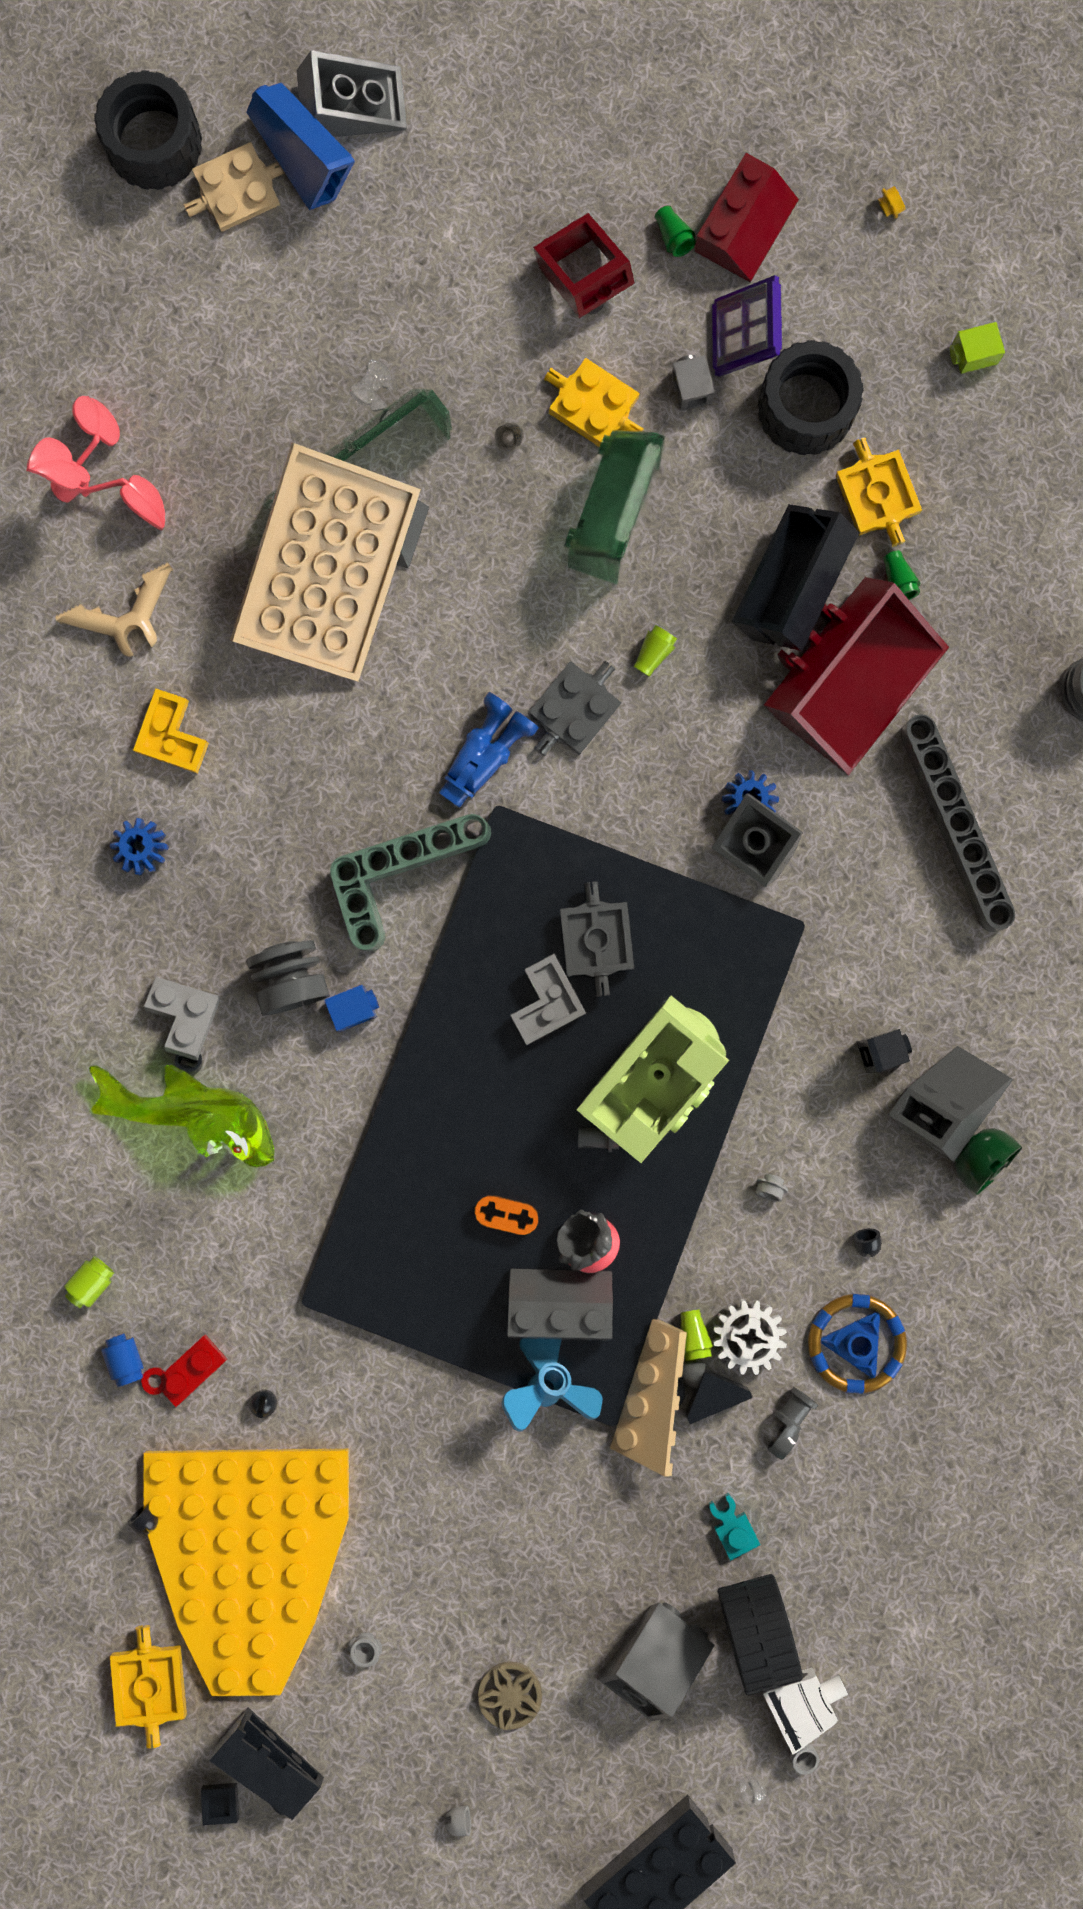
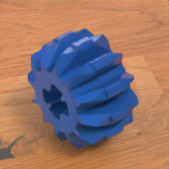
M749 770L747 781L738 773L734 776L737 785L731 782H727L725 785V789L731 794L723 795L721 801L733 804L725 809L724 813L726 815L736 811L743 800L742 794L746 795L747 793L750 794V792L757 795V800L776 812L769 804L778 803L779 797L769 795V793L776 789L774 783L766 787L763 785L767 775L762 774L758 781H755L754 771Z
M136 818L134 828L130 822L125 821L123 822L124 833L118 830L114 831L113 835L120 840L119 842L110 843V848L119 851L113 856V860L116 863L123 862L122 870L129 872L134 868L136 875H142L144 865L150 872L156 870L152 862L154 859L159 863L165 862V858L159 855L158 851H166L169 846L165 843H158L164 839L166 834L162 830L155 832L156 823L150 821L145 826L143 819ZM141 839H143L142 844L145 846L142 853L138 850L136 851L133 847L136 841L141 843Z

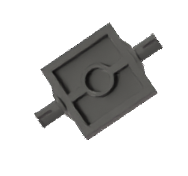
M570 661L529 711L528 714L537 720L546 732L534 747L539 752L543 745L548 742L540 754L546 756L557 741L569 746L580 755L621 705V702L610 694L604 685V682L615 671V668L611 665L602 674L610 663L604 661L595 674L592 675L585 673Z
M590 882L584 883L586 903L575 908L560 909L567 977L579 975L594 977L596 997H602L601 983H603L604 996H610L608 976L617 971L634 970L627 902L610 904L600 901L598 882H592L593 895H591Z

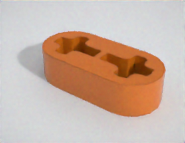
M488 1195L479 1200L475 1207L477 1220L486 1227L526 1235L534 1231L538 1224L537 1211L527 1203ZM489 1201L494 1202L495 1209L506 1212L505 1217L495 1215L491 1221L486 1220V1214L481 1212V1206L486 1207ZM522 1209L528 1210V1217L533 1218L532 1224L527 1223L525 1228H519L517 1220L508 1218L509 1213L519 1215Z

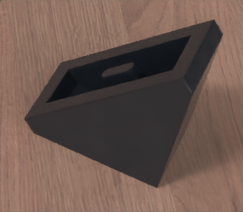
M705 1369L698 1388L694 1389L685 1414L689 1424H693L752 1399L753 1396L747 1386Z

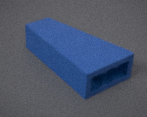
M282 83L269 87L268 85H263L257 88L252 94V99L246 113L307 208L312 210L336 200L355 163L352 155Z

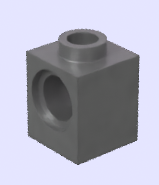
M686 355L673 363L671 375L680 411L712 404L715 392L706 356Z

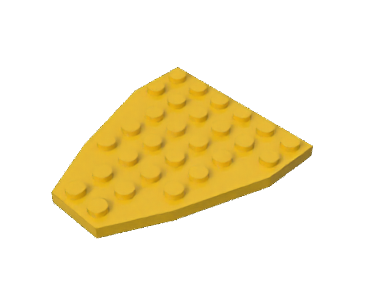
M349 1448L145 1451L144 1509L148 1504L150 1512L158 1517L156 1529H146L149 1532L148 1538L177 1626L211 1696L281 1695L315 1625L349 1519Z

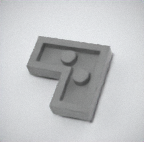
M555 954L525 969L540 1000L512 1014L511 1017L524 1042L528 1045L585 1015L586 1012Z
M155 977L144 1009L146 1012L174 1020L164 1046L165 1051L198 1061L217 1011L220 997Z

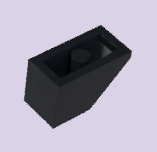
M900 1029L856 1041L866 1073H878L910 1062L908 1054L912 1053L911 1044L906 1034L902 1035Z

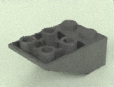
M957 1046L911 1084L888 1115L901 1129L954 1162L1013 1079Z

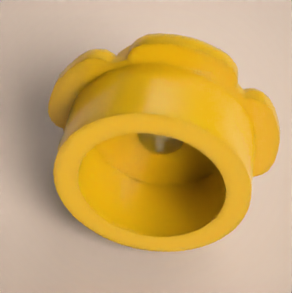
M895 186L888 190L883 188L881 190L883 196L878 199L879 205L886 217L893 214L894 218H898V214L906 210L904 202Z

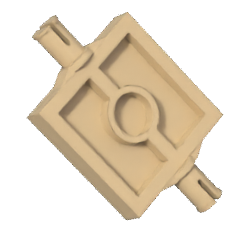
M249 142L193 168V173L200 186L201 197L184 204V207L190 218L208 210L216 219L221 232L279 206L280 203L273 189L272 179L285 174L278 161L266 167L259 159L252 143Z

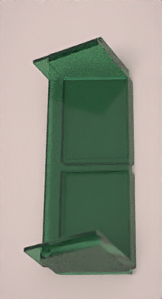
M411 389L342 441L345 445H335L324 454L345 461L419 405L425 409L449 440L451 438L450 430H452L450 412L433 390ZM277 489L266 496L269 501L264 505L269 512L271 511Z

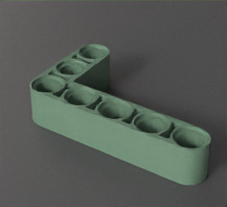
M468 814L335 859L331 864L330 875L353 945L365 951H375L381 948L385 941V931L370 883L485 845L491 836V828L488 822L479 815ZM475 822L481 823L482 834L476 839H469L466 834L467 827ZM441 833H449L451 839L449 846L443 850L437 849L435 846L436 837ZM410 843H416L419 848L418 855L412 860H406L403 854L404 848ZM384 853L387 857L386 866L382 870L375 871L372 866L373 858L378 854ZM347 864H353L355 867L354 877L349 881H344L341 877L342 868ZM357 895H362L365 899V907L359 913H354L351 909V901ZM366 927H372L375 931V938L369 945L363 944L360 937L361 932Z

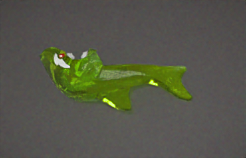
M97 1065L90 1066L89 1071L100 1090V1097L91 1108L93 1114L121 1117L129 1121L152 1125L186 1127L193 1145L198 1150L197 1153L205 1157L218 1153V1150L222 1149L221 1143L224 1142V1148L228 1150L229 1154L234 1155L249 1166L263 1167L274 1161V1145L268 1125L261 1111L242 1093L227 1088L206 1087L187 1072L173 1065H166V1089L163 1096L140 1097L128 1091L107 1070Z

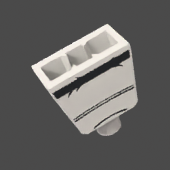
M813 1668L802 1670V1681L763 1691V1695L792 1755L837 1723L838 1720L830 1704L848 1695L839 1675L820 1684Z

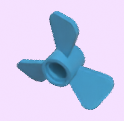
M520 1339L519 1346L536 1371V1374L530 1379L528 1386L510 1390L502 1398V1408L511 1426L518 1432L524 1431L528 1427L540 1406H552L560 1398L589 1420H594L600 1415L603 1400L600 1392L590 1387L571 1385L569 1371L563 1365L557 1363L561 1345L560 1339ZM544 1379L549 1380L553 1384L555 1390L549 1389L546 1386Z

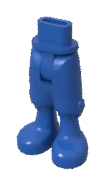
M488 692L483 700L487 709V716L482 727L475 728L466 735V742L456 756L448 774L444 777L447 782L439 791L442 796L459 808L468 796L470 798L474 797L473 794L493 776L501 765L507 764L511 745L523 736H533L539 728L527 717L515 711L503 734L497 741L491 744L492 736L513 711L506 702L491 692Z

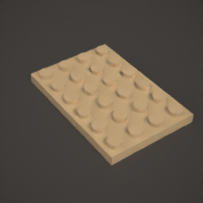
M291 443L230 640L359 682L421 489L304 446Z

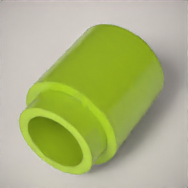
M93 1256L90 1261H85L64 1285L68 1291L65 1297L78 1308H81L83 1305L91 1307L112 1282L110 1278L115 1272L99 1258Z

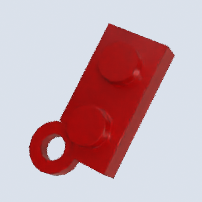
M205 1334L166 1371L158 1367L145 1371L141 1384L144 1391L148 1394L157 1395L163 1393L177 1407L228 1359ZM155 1374L161 1378L159 1387H152L149 1384L151 1375Z

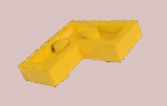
M155 688L133 751L198 774L209 743L206 740L179 731L189 701L186 698Z

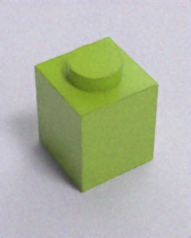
M997 322L958 331L952 345H950L952 363L954 365L958 364L961 374L997 365L1005 354Z

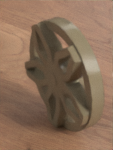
M508 1661L493 1666L485 1673L479 1685L478 1703L480 1710L491 1724L500 1729L512 1730L524 1727L536 1717L541 1707L542 1688L538 1677L529 1667L518 1662ZM506 1669L518 1670L524 1674L517 1676L513 1681ZM498 1672H500L501 1675H502L507 1681H504L503 1683H500V1682H499V1677H498ZM493 1676L494 1685L498 1689L492 1688L484 1692L488 1680ZM530 1678L527 1685L522 1688L519 1683ZM533 1684L537 1693L536 1703L529 1695H524L529 1692ZM491 1696H496L497 1699L495 1702L484 1701V1699ZM527 1702L532 1707V1710L522 1708L521 1704ZM500 1706L498 1718L493 1716L487 1708L495 1709ZM516 1709L520 1714L527 1715L520 1720L513 1721L516 1716ZM505 1710L511 1713L507 1721L503 1720V1712Z

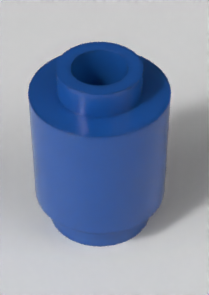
M125 1333L105 1340L107 1347L101 1349L110 1378L115 1380L117 1387L143 1378L141 1369L144 1366L134 1337L126 1339Z

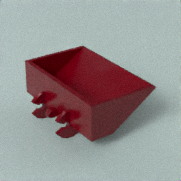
M864 577L840 609L832 603L828 606L824 605L820 615L829 623L819 635L816 631L812 630L808 638L811 646L801 658L793 652L788 655L782 649L777 654L778 659L790 672L764 704L781 724L848 776L949 649V646L895 583Z

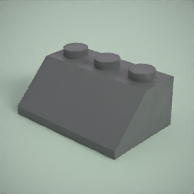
M510 1269L508 1338L612 1340V1271L584 1273L578 1270Z

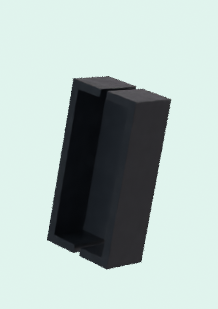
M788 504L731 622L753 641L771 645L776 643L780 647L803 651L859 535L858 530L840 512L822 509L814 511L809 507Z
M687 1794L583 1885L584 1902L590 1909H685L736 1864L733 1849L713 1824L709 1826L708 1818Z

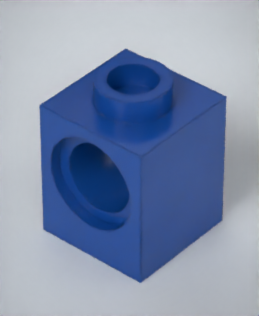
M363 985L324 1000L338 1032L376 1018L374 1010L380 1008L373 990L366 991Z

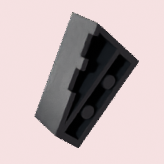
M249 1707L220 1738L209 1760L269 1803L278 1814L285 1815L291 1820L297 1816L318 1792L324 1779L312 1765Z

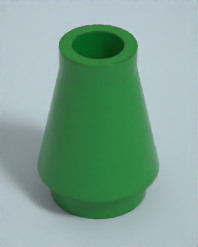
M667 205L660 208L655 213L654 218L658 223L667 252L672 253L674 257H682L688 254L696 244L695 232L673 211L671 206Z
M897 550L886 554L883 557V562L885 564L887 581L895 583L909 600L918 596L921 583L904 559L902 552Z

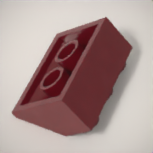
M745 153L696 238L694 252L751 283L798 203V197L775 168Z

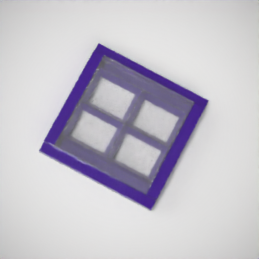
M773 275L714 299V304H712V345L715 376L721 377L780 355V350H782L781 284H779L778 276Z

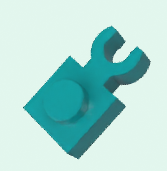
M727 1493L725 1494L728 1501L726 1510H718L713 1501L709 1502V1508L712 1515L723 1522L714 1528L731 1561L761 1544L745 1512L735 1516V1501Z

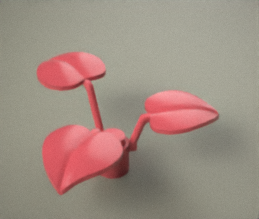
M80 396L73 403L72 413L79 427L87 434L93 436L92 442L78 460L74 462L72 461L70 450L62 442L50 437L44 438L33 448L26 471L38 474L49 480L54 495L66 503L72 501L80 493L87 497L93 492L122 486L120 495L125 504L139 517L162 531L165 526L163 501L155 486L145 478L133 475L128 481L120 478L88 486L90 475L81 465L100 440L108 446L115 445L119 440L120 430L114 416L102 403L89 396Z

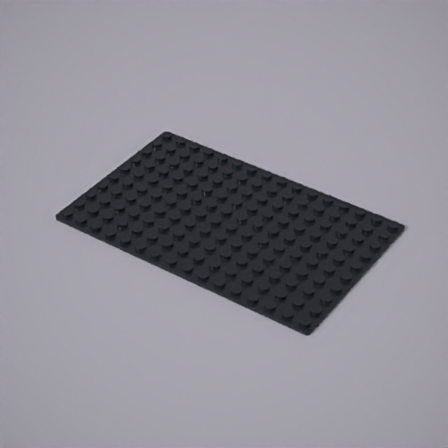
M496 806L488 821L491 828L490 839L485 845L478 847L305 1290L302 1304L309 1309L511 1388L526 1387L530 1379L536 1374V1371L519 1346L520 1338H508L510 1269L572 1270L569 1264H561L559 1261L560 1254L556 1247L558 1230L571 1215H575L579 1210L590 1212L594 1215L602 1213L606 1220L616 1228L620 1238V1246L615 1259L608 1267L601 1270L612 1271V1340H561L557 1363L563 1365L569 1371L571 1385L594 1388L602 1395L601 1412L594 1420L608 1426H616L619 1422L652 1319L657 1320L805 929V924L799 919L503 806ZM590 882L591 895H593L592 882H598L600 901L610 904L627 902L634 970L617 971L609 975L610 996H604L603 983H601L602 997H596L594 977L586 975L567 977L586 1014L526 1045L511 1017L512 1014L540 1000L525 969L555 954L567 976L560 909L575 908L586 903L584 883ZM670 996H673L686 1008L698 1011L709 1019L718 1033L719 1040L726 1051V1058L729 1061L712 1080L714 1085L709 1090L710 1093L697 1108L691 1105L693 1109L687 1116L688 1119L676 1133L669 1130L642 1163L621 1146H619V1149H612V1152L602 1148H578L579 1126L598 1128L577 1111L578 1107ZM488 1195L527 1203L537 1211L538 1224L534 1231L526 1235L486 1227L477 1220L475 1207L479 1200ZM489 1201L486 1207L481 1206V1212L486 1214V1220L491 1221L495 1215L505 1217L506 1212L495 1209L494 1202ZM522 1209L519 1215L513 1213L508 1215L509 1219L518 1221L519 1228H525L527 1223L532 1224L533 1218L528 1217V1210ZM544 1379L546 1386L551 1390H555L553 1384L549 1380ZM561 1398L555 1403L557 1406L580 1414Z

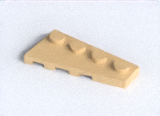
M652 1319L610 1449L666 1477L672 1476L673 1463H670L671 1446H675L676 1431H673L675 1410H679L680 1396H677L678 1378L682 1377L687 1332L661 1320Z

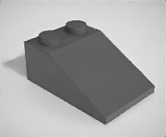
M310 50L296 70L299 101L333 137L407 129L401 66Z

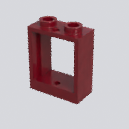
M589 213L571 222L568 226L533 247L540 270L579 318L635 284L630 261ZM592 240L609 262L574 284L557 262Z

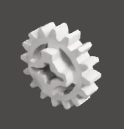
M744 1299L740 1300V1308L735 1309L731 1304L727 1305L730 1314L726 1316L719 1313L718 1317L723 1323L721 1326H713V1331L720 1334L719 1338L712 1340L713 1345L722 1346V1349L717 1353L718 1357L723 1359L728 1356L727 1367L732 1369L738 1364L740 1374H745L747 1367H751L753 1373L757 1375L759 1374V1366L762 1364L770 1370L771 1364L769 1360L774 1358L780 1361L781 1359L780 1355L776 1352L777 1348H786L787 1345L779 1339V1336L787 1333L786 1329L776 1326L782 1318L779 1315L770 1317L772 1307L767 1305L761 1310L760 1302L755 1299L751 1307H748ZM746 1315L744 1322L737 1326L731 1325L735 1319ZM761 1317L769 1324L771 1335L761 1330ZM753 1329L754 1334L760 1337V1339L751 1340L749 1345H746L745 1340L738 1334H748L749 1330ZM727 1339L735 1341L739 1345L738 1356L730 1350ZM762 1348L767 1349L764 1354L753 1359L754 1353Z

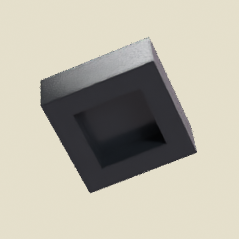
M237 1783L202 1786L201 1807L203 1826L238 1822Z

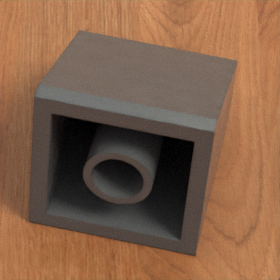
M657 1603L647 1609L597 1678V1680L650 1721L669 1719L674 1716L715 1646L707 1639L708 1634L702 1628L695 1624L688 1625L679 1618L680 1612L668 1603Z

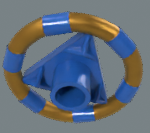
M849 1294L834 1299L820 1310L810 1328L808 1348L810 1359L817 1373L828 1384L846 1393L863 1394L878 1390L895 1378L905 1360L907 1339L905 1328L899 1316L889 1305L873 1296ZM855 1307L869 1308L876 1311L821 1338L823 1330L833 1315L842 1309ZM881 1315L886 1320L894 1336V1352L883 1371L876 1376ZM821 1344L861 1370L871 1379H845L837 1375L829 1368L821 1351Z

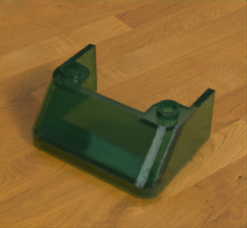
M613 430L610 436L604 434L598 454L603 455L577 528L570 527L564 547L570 548L568 568L616 585L618 584L622 559L655 469L659 470L666 436L655 432Z

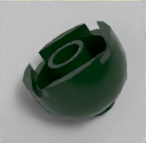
M995 1128L981 1130L971 1137L955 1160V1169L959 1179L970 1191L979 1195L994 1181L993 1178L1004 1167L1007 1168L1022 1150V1146L1012 1136L1002 1130Z

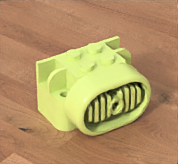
M670 996L595 1085L577 1111L642 1163L669 1130L676 1133L681 1128L693 1109L691 1105L697 1108L710 1093L709 1090L714 1085L712 1080L728 1063L729 1060L726 1058L725 1048L719 1040L715 1027L703 1014L686 1008L673 996Z

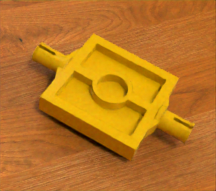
M585 358L576 372L568 378L553 368H550L549 372L545 375V381L560 389L559 395L549 407L548 414L601 449L620 430L636 441L642 434L644 428L628 419L629 412L638 400L640 393L589 359Z
M866 438L858 439L853 442V446L859 461L851 467L837 471L835 475L854 526L859 532L858 536L874 530L886 529L892 547L901 545L905 542V539L900 530L899 523L904 519L920 514L922 511L901 453L898 449L885 455H872Z
M141 1625L135 1628L137 1648L131 1651L114 1652L110 1655L116 1727L127 1725L145 1727L146 1748H151L152 1746L156 1748L161 1745L159 1725L167 1721L182 1720L187 1716L181 1645L169 1647L152 1646L150 1625H145L144 1627Z

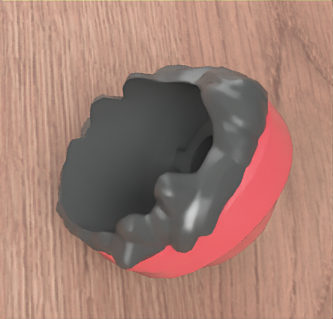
M579 1210L575 1215H571L557 1232L556 1247L560 1254L559 1261L561 1264H569L572 1270L584 1273L601 1271L613 1262L619 1250V1234L602 1213L594 1215L590 1212Z

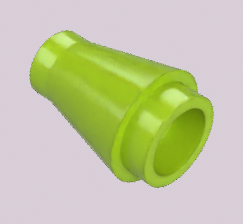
M655 625L652 631H647L639 656L633 667L650 677L653 671L676 648L673 645L677 638Z
M700 1309L681 1312V1330L687 1332L684 1353L685 1361L712 1357L710 1348H713V1344L701 1317Z

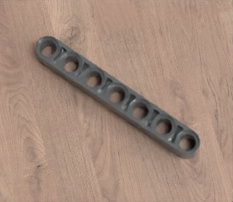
M915 715L902 728V742L980 925L990 932L1004 930L1011 926L1015 920V910L935 722L927 715ZM911 726H921L925 730V739L915 738L911 733ZM926 755H931L937 759V770H930L924 764V757ZM942 785L949 788L951 791L950 801H944L939 798L937 794L938 786ZM952 816H958L963 820L964 830L962 832L955 831L951 827L950 819ZM966 846L972 847L977 852L975 863L969 862L964 858L963 850ZM979 877H984L989 881L990 891L988 894L978 890L976 882ZM993 907L998 908L1003 913V921L1000 925L993 923L990 919L989 914Z

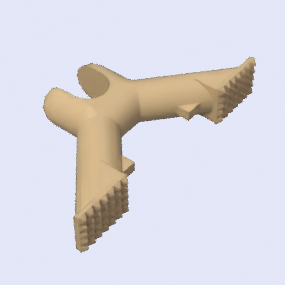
M166 563L165 565L162 564L161 567L158 566L157 569L154 568V570L143 574L144 583L141 587L135 589L137 599L132 610L120 617L103 614L99 607L87 610L83 605L79 604V606H75V608H71L67 612L64 611L63 614L60 613L59 616L56 615L55 618L60 624L64 623L113 636L123 655L128 657L134 656L127 641V636L133 629H141L151 647L157 642L156 633L149 619L173 568L169 563Z

